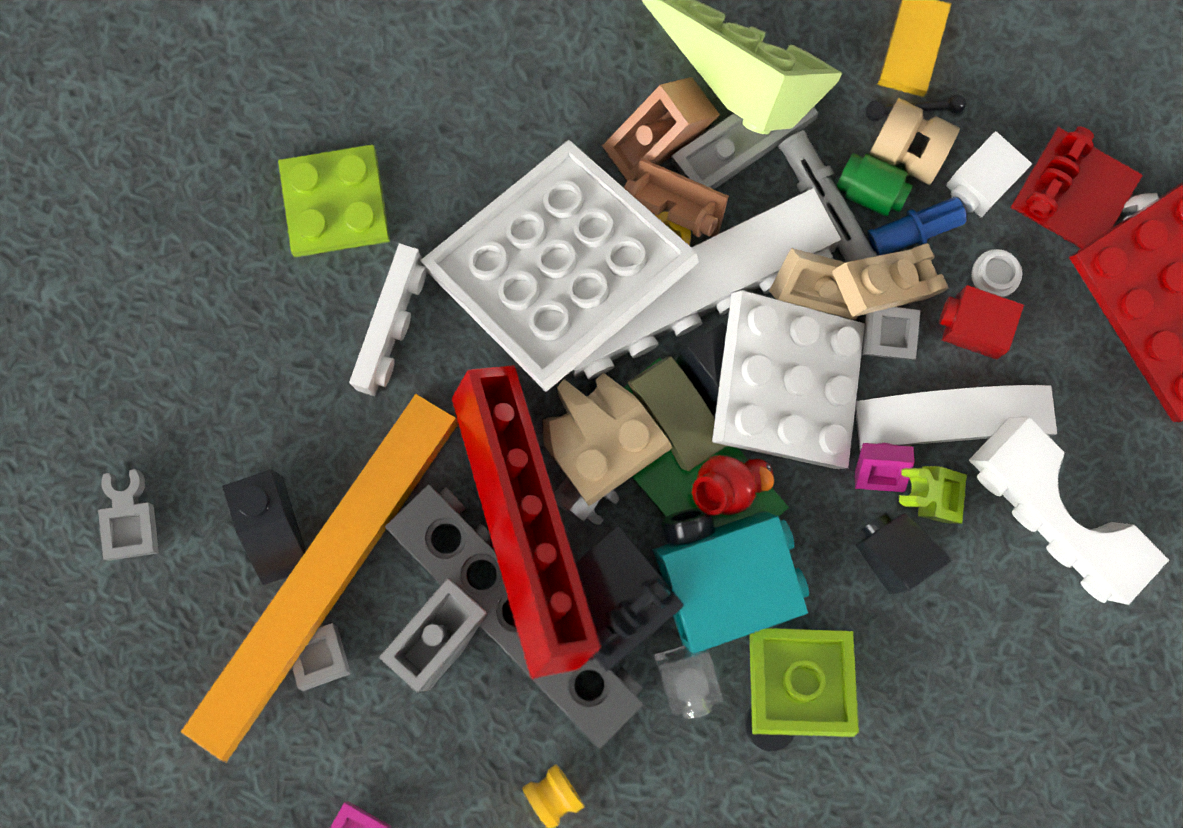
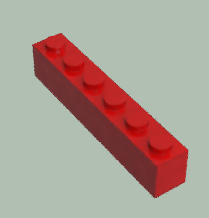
M515 365L467 370L451 399L530 677L533 679L579 670L600 649V645Z

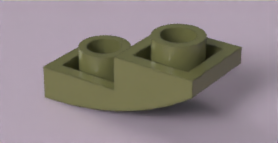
M672 356L665 357L628 381L635 397L670 441L671 451L681 469L690 471L727 446L712 442L715 419L693 384Z

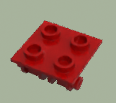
M1058 127L1010 208L1079 248H1083L1113 228L1143 175L1096 149L1092 142L1094 134L1089 129L1077 127L1074 132L1068 133Z

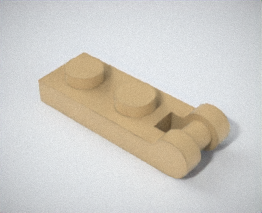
M928 243L910 250L845 262L832 270L852 317L926 300L949 288L943 274L937 275L931 262L935 257Z

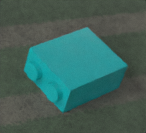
M763 511L716 527L715 532L704 539L684 544L669 543L652 549L661 577L685 605L673 617L682 644L693 654L808 613L804 598L809 596V588L801 569L794 568L789 550L794 549V539L785 520L780 521L779 516Z

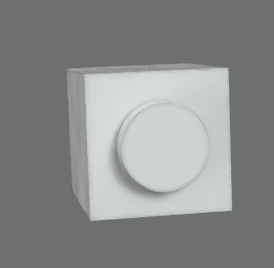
M995 131L955 172L946 186L952 191L951 197H958L962 201L966 212L972 213L974 211L982 218L1025 173L1032 163Z

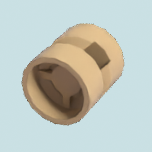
M898 98L869 154L893 166L899 163L904 164L905 171L908 172L909 176L930 185L952 148L960 128L937 116L926 120L923 118V109ZM917 132L929 137L920 155L908 150Z

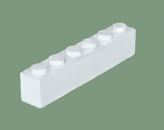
M814 188L692 247L697 252L699 263L571 371L574 378L576 379L586 374L588 380L597 378L602 373H607L615 367L612 360L629 352L632 358L644 355L659 345L656 340L657 338L671 331H674L677 337L684 335L703 323L700 317L716 309L720 315L729 313L731 293L742 290L751 293L759 288L762 289L764 294L769 293L791 248L833 259L831 253L835 251L841 238Z

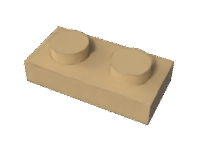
M791 248L769 290L775 299L856 320L858 317L851 316L832 273V270L845 262Z

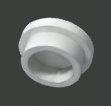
M1000 249L989 250L983 253L975 261L972 268V280L977 289L1003 298L1013 293L1020 285L1022 279V269L1019 261L1011 253Z

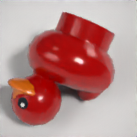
M715 455L709 457L699 469L697 480L693 484V499L696 505L709 515H733L743 512L753 503L756 493L768 491L773 487V469L769 463L759 458L750 459L742 463L736 458Z

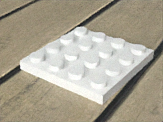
M570 140L566 141L420 260L422 265L426 267L427 272L546 392L699 263L697 252Z

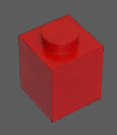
M967 285L956 295V298L949 296L945 302L939 319V324L946 326L941 340L997 360L1010 350L1024 305Z

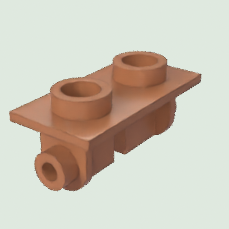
M643 158L639 163L636 182L628 180L624 186V189L650 212L656 215L664 211L668 212L667 220L692 230L693 235L700 237L702 234L714 237L720 232L729 198L728 195Z

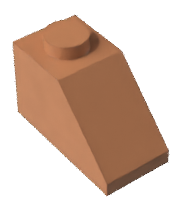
M692 77L661 84L602 147L626 180L636 181L639 163L642 158L657 165L662 164L672 157L673 154L694 141L720 114Z

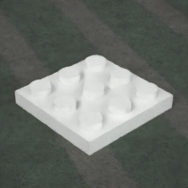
M743 290L731 293L712 442L834 469L848 468L865 323Z

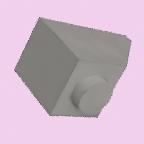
M447 578L379 658L416 692L429 691L464 651L488 612L451 579Z

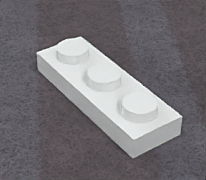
M400 243L398 245L349 381L357 391L376 396L379 385L386 387L391 378L395 359L389 356L395 340L402 341L407 333L411 313L407 312L406 309L412 293L419 295L427 274L426 267L422 266L420 261L422 257L416 248Z

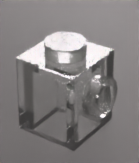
M683 646L654 655L667 703L673 716L683 714V717L686 719L697 718L712 712V705L724 702L708 649L693 654Z

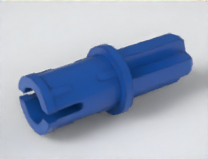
M952 197L918 212L914 209H909L906 213L907 216L878 228L870 229L867 231L872 249L876 251L878 256L890 254L916 243L919 245L927 244L928 238L963 225L967 221V213L962 201L958 197Z

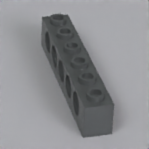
M428 484L385 528L440 585L447 578L451 579L488 612L480 626L530 676L517 628L510 625L505 619L504 609L509 599L489 530L481 522L472 529L460 516L466 507L446 487L437 493ZM444 527H456L461 533L460 546L452 553H440L435 545L437 533ZM480 562L492 563L497 571L495 583L486 590H477L470 582V571ZM596 659L592 662L588 660L579 670L532 679L599 749L644 705L637 698V695L643 688L622 667L615 674L611 670L606 672ZM584 670H594L604 679L602 694L592 700L581 698L574 687L575 678Z

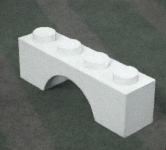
M1009 417L969 459L980 471L977 475L978 480L996 496L1003 495L1015 507L1012 510V514L1024 527L1033 532L1038 530L1049 542L1046 546L1048 552L1057 561L1066 567L1073 566L1084 577L1081 585L1090 595L1103 603L1109 600L1129 605L1169 560L1133 524L1110 522L1090 530L1078 524L1064 508L1058 490V473L1065 452L1031 417Z

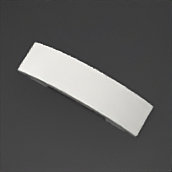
M1051 385L991 386L929 391L856 401L855 405L860 451L863 443H890L892 445L911 446L915 444L988 439L1009 417H1031L1048 436L1057 434Z

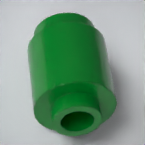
M852 153L836 187L846 192L845 198L887 217L891 208L898 212L901 211L913 185L904 182L908 172L866 153L862 157Z

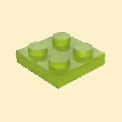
M374 145L278 160L290 247L294 257L390 242Z
M765 628L749 634L752 734L854 737L859 733L853 631Z

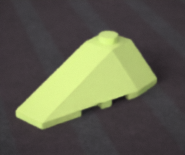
M642 0L726 108L743 118V125L754 132L769 134L771 130L792 129L839 82L842 72L796 46L790 45L785 50L764 43L763 39L766 33L752 26L747 28L735 23L723 24L725 19L724 13L696 0Z

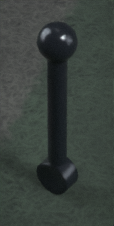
M953 95L948 100L911 103L923 109V112L949 110L952 113L958 114L966 108V100L961 95ZM874 100L868 103L865 113L869 120L879 121L884 115L890 114L894 105H884L882 102Z

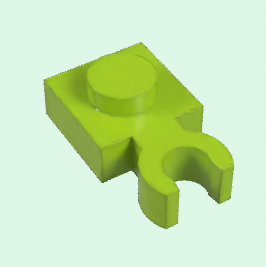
M940 466L902 469L901 475L911 480L912 490L909 496L899 495L900 504L909 507H919L918 516L942 523L962 524L966 474Z

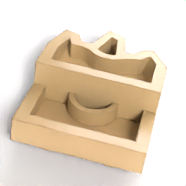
M602 373L596 379L597 388L589 396H585L563 379L557 390L567 414L543 420L544 446L588 506L594 504L672 449L670 441L640 401L605 373Z

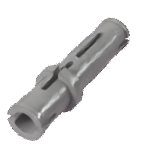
M805 130L797 132L781 142L778 147L785 155L799 180L797 184L798 190L802 194L814 188L841 238L837 247L846 262L878 256L876 251H873L854 214L832 180L835 173L831 166H824L807 138ZM806 162L808 163L814 176L816 177L817 181L819 182L823 191L825 192L824 197L821 191L819 190L817 184L815 183L814 179L812 178L811 174L809 173L807 167L805 166ZM831 205L835 209L837 215L839 216L844 227L851 237L850 241L848 240L846 234L844 233L839 222L837 221L832 210L830 209Z

